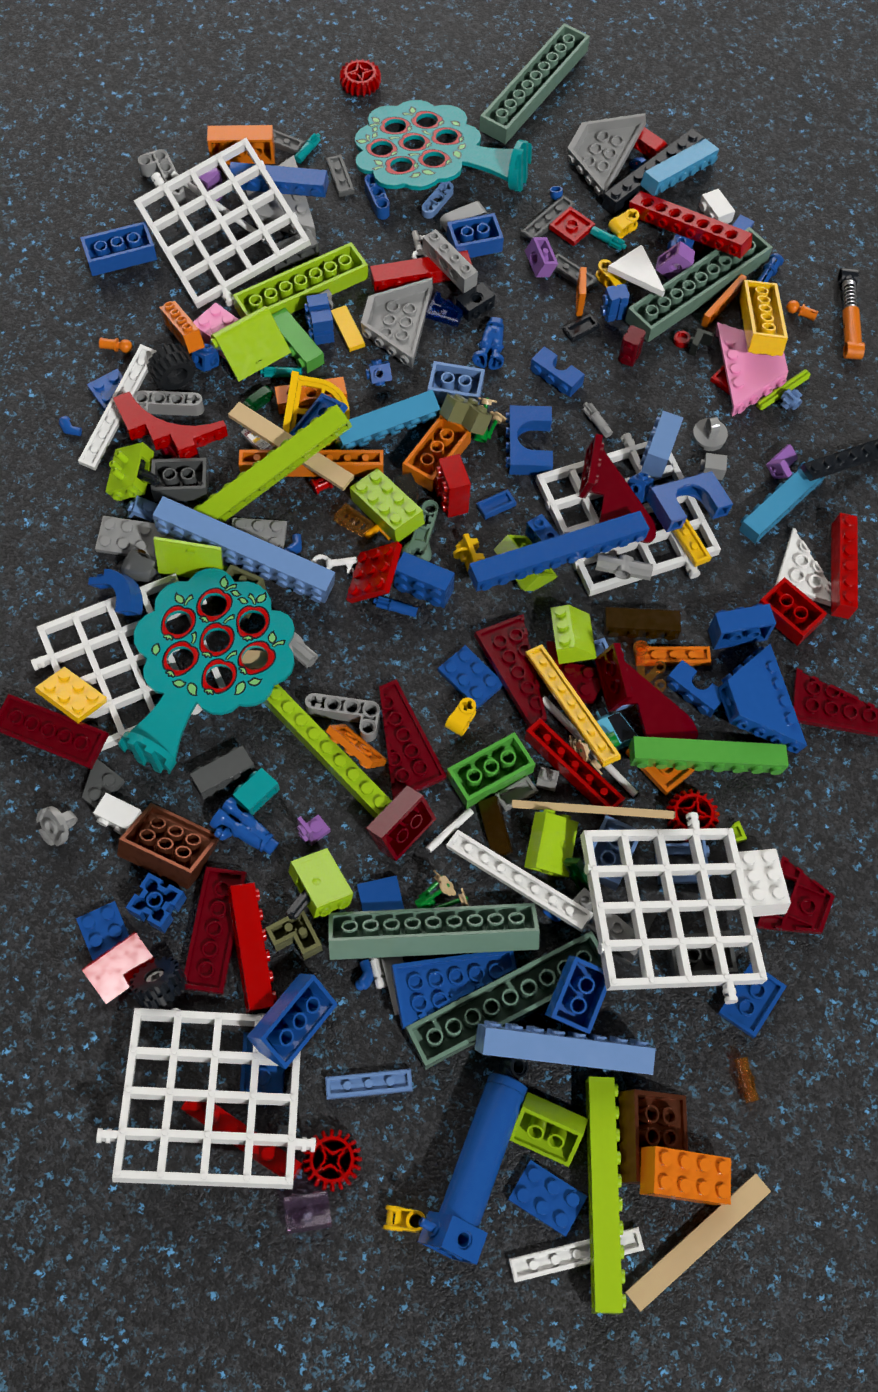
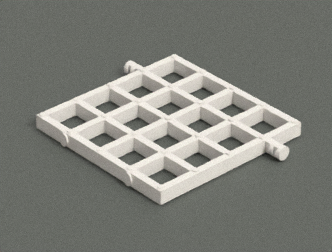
M247 138L166 183L160 173H154L151 176V180L157 188L134 200L138 210L197 309L223 295L222 298L226 301L227 306L234 305L233 294L230 290L311 245L310 239L298 222L297 215L290 209L267 172L263 160L259 159ZM247 151L255 165L234 177L226 161ZM220 165L228 181L207 192L199 176ZM262 175L270 190L249 201L240 186ZM193 180L201 196L180 207L172 192ZM235 190L243 205L222 216L213 201ZM167 196L174 211L153 222L144 207ZM276 199L285 214L264 226L255 210ZM208 205L216 220L194 231L186 216ZM250 214L258 230L237 241L228 225ZM181 220L189 235L168 247L159 231ZM291 223L301 239L279 250L270 235ZM222 229L231 245L209 256L201 240ZM265 239L273 255L252 266L243 250ZM195 244L204 260L182 271L174 256ZM238 254L246 270L225 281L216 265ZM210 269L219 285L197 297L189 280Z
M626 433L621 436L625 448L607 453L613 463L629 458L636 474H638L643 467L640 465L641 460L638 455L644 453L648 441L635 445L632 435ZM671 452L661 478L672 475L674 481L683 479L684 476ZM584 461L536 475V483L545 501L546 509L549 510L560 535L599 523L600 518H598L590 500L603 497V495L589 493L585 499L578 497L581 484L578 474L583 472ZM569 477L576 494L554 500L547 483ZM686 495L678 496L677 501L679 504L686 502L694 520L689 522L694 530H700L708 546L706 549L710 556L719 555L721 548L696 499ZM649 503L642 504L648 513L654 512ZM581 504L589 521L567 528L559 510ZM665 529L657 531L656 537L651 543L635 541L625 547H616L609 552H600L590 558L578 559L573 563V568L577 570L588 596L642 580L634 577L629 579L614 577L593 584L585 565L597 562L598 554L617 557L616 555L638 549L644 562L653 564L651 576L682 566L686 567L690 579H694L701 574L697 566L694 567L674 533L672 531L666 532ZM669 539L677 557L656 564L648 545Z
M176 573L139 587L147 614L153 612L147 596L160 592L167 585L179 581ZM116 596L37 626L47 654L31 660L35 671L51 664L54 673L61 669L60 663L85 653L87 654L94 672L80 678L89 685L99 683L103 695L107 697V702L81 722L85 723L111 713L118 733L108 736L101 751L118 745L123 734L135 727L124 729L117 709L145 699L151 712L155 707L151 696L157 694L148 685L146 686L138 667L145 664L147 659L140 654L134 656L126 638L134 635L139 621L121 627L114 610ZM206 599L203 601L202 605L207 604ZM108 612L115 630L88 640L81 622ZM174 614L167 621H170L185 614ZM187 615L190 624H192L191 618ZM75 624L82 643L54 653L48 635ZM120 640L128 659L100 669L93 650ZM204 640V645H205V647H206L208 650H210L209 647H208V645H207V643H206V640ZM171 653L168 658V663L172 669L179 671L173 654ZM218 667L211 669L209 672H212L218 687H226ZM132 669L140 688L112 699L105 680ZM197 704L191 715H196L203 709Z
M691 812L685 815L689 829L584 830L580 835L585 861L584 872L588 879L598 938V953L601 955L606 991L722 986L725 1004H734L738 1002L734 985L763 984L768 980L733 828L700 829L698 813ZM688 840L693 864H670L665 841ZM701 840H723L728 863L706 864ZM617 841L622 865L597 866L593 842ZM629 841H653L658 865H633ZM731 874L736 899H713L708 875ZM696 875L701 900H677L672 876ZM660 876L665 901H640L636 877ZM599 877H624L628 902H603ZM739 910L745 936H721L716 911ZM703 911L709 937H684L679 912ZM667 912L672 938L647 939L643 913ZM631 913L635 939L610 940L605 914ZM724 947H747L753 973L729 974ZM711 948L717 975L692 976L687 949ZM675 949L680 976L654 977L650 950ZM612 951H638L642 978L616 979Z
M134 1008L119 1129L117 1131L108 1128L107 1130L98 1128L96 1143L117 1142L112 1181L120 1183L292 1189L295 1150L315 1152L316 1138L311 1137V1139H307V1137H302V1139L296 1138L301 1051L288 1066L292 1067L290 1094L257 1092L259 1065H279L261 1054L254 1045L253 1052L220 1051L222 1025L255 1027L264 1017L265 1013H258L256 1015L182 1011L178 1008L171 1010ZM141 1021L174 1022L171 1048L138 1047ZM182 1023L214 1024L212 1050L179 1049ZM136 1059L169 1061L166 1088L133 1086ZM177 1061L211 1063L208 1090L175 1088ZM218 1063L251 1065L250 1091L216 1090ZM131 1099L165 1100L162 1129L128 1128ZM173 1101L207 1102L204 1131L170 1129ZM215 1103L248 1104L246 1133L212 1131ZM256 1105L289 1106L288 1135L254 1133ZM126 1140L160 1141L157 1172L122 1170ZM168 1143H203L200 1173L165 1172ZM211 1144L245 1145L243 1175L208 1174ZM253 1145L287 1147L285 1177L251 1175Z

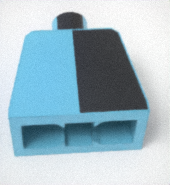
M606 708L596 711L599 719L597 722L605 733L614 731L620 743L616 747L617 751L629 746L633 736H637V734L621 713L617 712L609 715Z

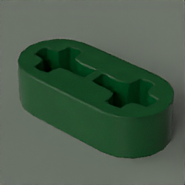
M263 386L250 395L243 404L256 412L272 400L274 392L268 386Z

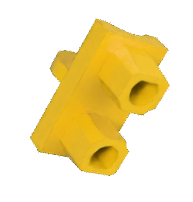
M469 533L463 534V539L455 546L456 550L453 552V556L455 559H460L461 562H464L468 571L470 563L483 560L485 557L484 554L475 552L479 548L478 539L470 538Z

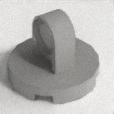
M718 417L700 420L695 424L692 432L694 443L697 446L704 447L706 451L720 449L728 437V431L725 425L719 421Z
M53 806L41 809L37 813L36 818L37 823L40 822L42 828L39 829V833L50 846L64 844L68 840V829L74 826L78 820L72 811L69 810L61 813Z

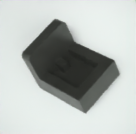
M698 328L695 337L691 336L688 344V347H691L689 354L695 356L700 344L710 347L714 334Z

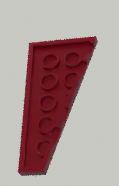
M524 614L476 631L474 636L529 728L539 718L545 722L547 716L543 698L539 691L540 685L536 677V670L526 657V651L531 649V645L528 642V631L524 624Z
M796 668L792 705L800 724L878 737V709L875 708V705L869 702L865 703L859 700V697L832 684L819 681V678L811 677L803 673V670Z
M397 679L379 686L393 800L406 786L419 792L447 779Z

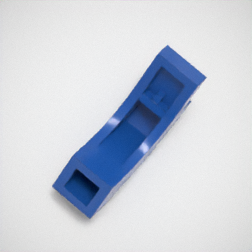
M104 569V574H97V577H89L88 585L98 589H114L116 594L115 612L125 616L142 615L143 597L134 579L112 569Z

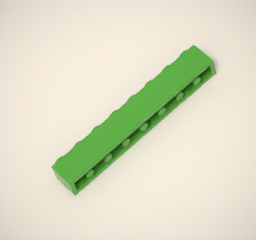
M633 736L629 743L630 766H637L638 768L656 767L657 769L674 767L676 770L693 768L695 771L713 770L715 772L732 771L734 773L751 772L753 774L764 772L779 775L789 766L786 744Z

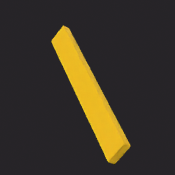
M541 644L526 651V657L602 767L620 760L621 755L545 647Z

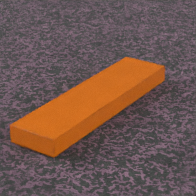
M741 274L704 314L701 326L704 328L708 327L741 291L744 280H746L745 275Z
M635 646L634 648L635 666H677L682 660L690 666L711 665L710 646Z

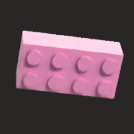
M214 303L194 321V324L199 328L204 344L211 345V334L239 319L219 304ZM219 350V355L225 358L222 351Z

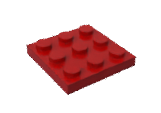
M396 541L359 553L352 581L348 588L346 598L348 602L355 603L390 592L402 544Z

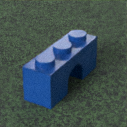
M544 346L531 359L530 370L542 377L548 384H552L559 389L561 393L571 397L583 385L585 374L572 365L566 370L556 369L558 355Z
M682 660L668 675L665 683L672 691L679 693L686 702L696 706L700 713L711 717L723 704L718 691L719 687L712 683L704 690L696 688L692 680L697 671Z

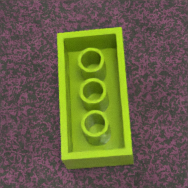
M378 468L349 487L352 501L394 542H400L425 524L423 510Z

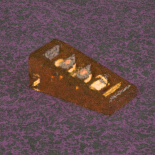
M347 503L334 515L335 522L361 537L374 525L372 521ZM357 521H360L357 526L354 525ZM363 524L367 525L363 530L359 529Z

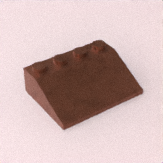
M150 803L119 838L117 856L189 889L200 875L220 838L214 836L215 832Z
M637 1089L619 1092L620 1174L622 1183L640 1184L641 1147L659 1146L688 1151L686 1095Z

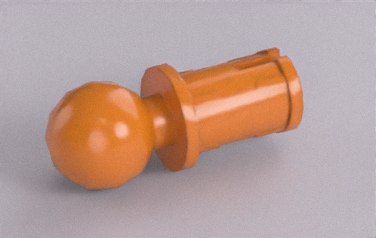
M796 300L789 301L786 306L789 313L798 312V317L802 316L812 321H815L819 312L805 306V304L800 306Z
M101 337L99 339L100 349H111L115 352H118L120 349L124 353H129L133 348L132 342L127 339L120 342L118 338L108 339Z

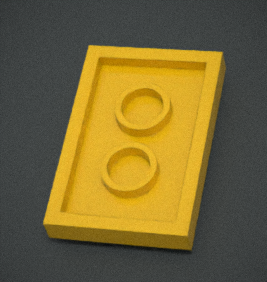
M66 667L61 668L35 687L37 694L77 723H80L107 702L106 696Z

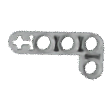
M155 150L138 157L140 172L144 177H151L154 173L158 172L165 183L173 179L171 174L173 171L176 172L165 150ZM184 186L172 192L179 206H183L186 203Z
M142 390L136 392L133 397L150 414L199 416L204 412L202 396L195 392Z
M311 693L306 697V711L310 716L360 723V737L366 742L376 739L380 721V707L376 702ZM332 705L337 706L334 710L329 709ZM350 708L357 709L355 712L348 711ZM368 711L376 712L374 715L367 714ZM366 728H371L373 730L370 733L364 732Z

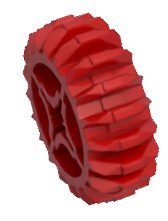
M356 58V61L350 60V63L346 62L345 66H342L339 75L342 89L346 90V93H351V96L357 95L358 97L362 95L364 97L366 94L370 96L371 93H375V90L379 89L381 73L374 62L370 63L369 60L364 61V59L358 60Z
M689 789L688 793L683 790L680 795L675 794L674 799L669 801L670 806H667L666 810L675 811V818L669 819L667 826H673L672 829H689L685 815L693 810V812L698 813L700 824H706L700 829L716 828L715 825L719 824L717 818L720 812L715 811L718 807L717 805H712L713 798L706 799L707 793L701 796L700 790H697L695 794L692 789ZM685 803H692L691 807H679Z
M330 1129V1136L328 1137L325 1131H321L323 1137L321 1140H319L317 1135L313 1136L317 1142L315 1152H310L309 1150L303 1152L309 1156V1159L302 1160L303 1164H309L303 1170L305 1173L312 1172L307 1179L311 1181L316 1178L314 1182L315 1187H318L320 1182H322L323 1191L327 1189V1184L330 1185L331 1192L335 1191V1184H338L339 1189L343 1190L342 1182L345 1181L350 1186L351 1182L348 1177L351 1176L356 1179L357 1175L353 1170H361V1166L355 1165V1162L362 1161V1157H355V1154H358L361 1150L360 1148H352L356 1145V1140L348 1143L351 1137L350 1134H346L344 1139L341 1138L343 1135L342 1130H339L337 1136H334V1129ZM338 1142L344 1145V1147L337 1151H331L325 1144ZM320 1149L324 1154V1160L315 1169L314 1158L316 1152ZM326 1151L332 1157L338 1156L336 1162L339 1169L335 1165L333 1166V1164L327 1165L326 1161L329 1160L327 1159ZM349 1152L351 1161L348 1170L345 1172L340 1162L345 1154ZM329 1169L335 1170L340 1177L336 1179H327L322 1177L320 1174Z

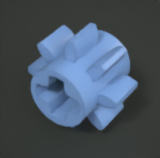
M788 389L781 396L783 400L781 405L786 410L797 409L802 403L800 399L802 394L797 389H793V391Z

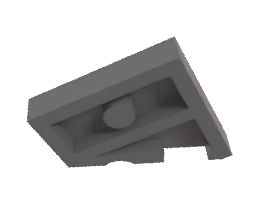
M97 759L92 770H90L82 798L96 809L105 793L113 796L125 781Z

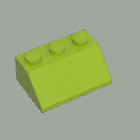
M507 535L495 547L494 551L499 555L533 543L527 536ZM550 568L539 574L527 575L520 580L516 579L520 589L535 591L558 576Z
M571 605L551 607L559 664L597 659L590 614Z
M527 1092L510 1141L569 1167L584 1135L588 1119Z

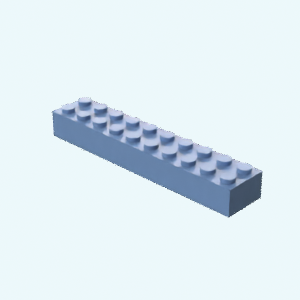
M162 496L153 513L155 527L160 534L173 536L175 540L221 547L222 558L228 564L239 565L243 570L250 573L255 572L264 580L270 579L275 581L280 587H289L296 594L309 596L314 602L326 603L334 586V571Z

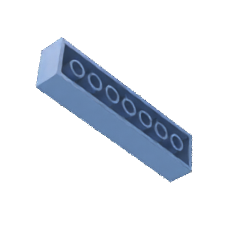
M484 1020V1024H478L475 1050L483 1055L653 1075L656 1048L649 1046V1042L640 1039L630 1038L628 1042V1039H622V1037L609 1036L608 1040L607 1037L599 1034L590 1033L586 1037V1034H581V1032L568 1031L567 1035L564 1031L547 1028V1032H544V1029L539 1027L526 1026V1029H523L522 1026L512 1023H505V1027H502V1024Z

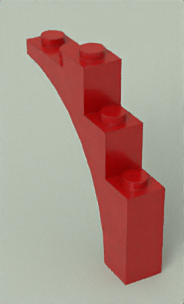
M130 391L113 397L116 409L131 441L148 434L156 450L164 449L173 444L179 458H191L197 455L196 448L206 446L208 443L228 436L226 424L223 420L198 426L178 425L156 418L145 411L135 401Z

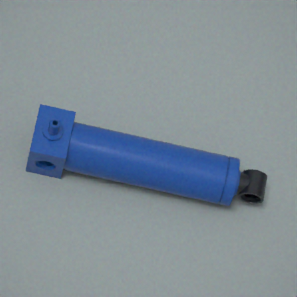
M503 1057L499 1062L501 1074H489L439 1212L429 1211L426 1218L422 1217L419 1220V1226L422 1227L418 1243L452 1260L474 1265L478 1263L488 1234L479 1229L527 1092V1087L519 1082V1079L528 1072L529 1065L527 1060Z

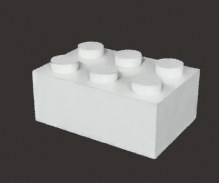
M765 849L739 852L753 917L786 914L791 901L777 850Z

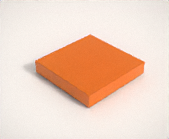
M587 267L579 269L576 287V316L583 315L586 298Z

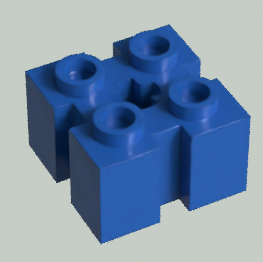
M327 293L306 296L307 303L304 304L305 313L308 314L305 315L306 324L309 326V337L313 338L316 345L335 342L333 318Z
M148 872L139 886L142 890L139 896L134 894L126 909L132 916L143 922L147 918L152 927L165 934L174 920L171 916L173 910L179 912L187 897L183 891L170 884L166 888L163 880ZM160 901L158 905H153L154 902L158 903Z

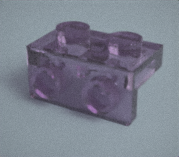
M314 1191L311 1194L305 1195L295 1194L283 1198L287 1234L332 1227L327 1191Z

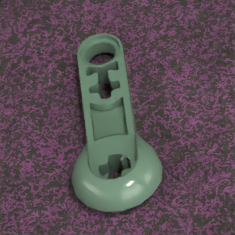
M433 500L425 501L421 508L424 514V522L426 517L429 518L428 524L426 526L422 525L414 531L412 539L402 548L401 556L403 552L413 556L418 552V558L428 562L431 560L432 552L429 541L438 515V504ZM427 506H433L435 508V511L427 512L425 508Z

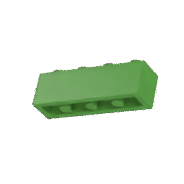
M286 308L272 315L292 352L289 355L296 359L299 367H302L309 373L324 364V353Z

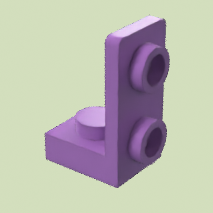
M788 444L766 466L774 479L788 478L793 474L789 466L798 459V456L791 444Z
M319 814L307 823L301 816L297 818L298 834L304 842L308 841L311 846L331 832Z

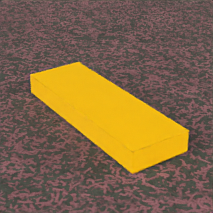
M347 306L331 310L332 318L349 352L365 347V342Z
M686 519L682 528L672 531L694 567L711 560L712 557L688 519Z

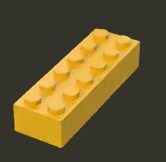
M744 280L739 300L747 350L753 354L782 356L788 335L777 283Z

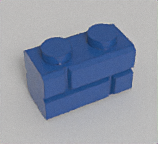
M625 284L608 286L606 288V293L602 296L603 306H600V312L604 316L605 321L611 322L615 321V319L622 320L625 318L630 297Z

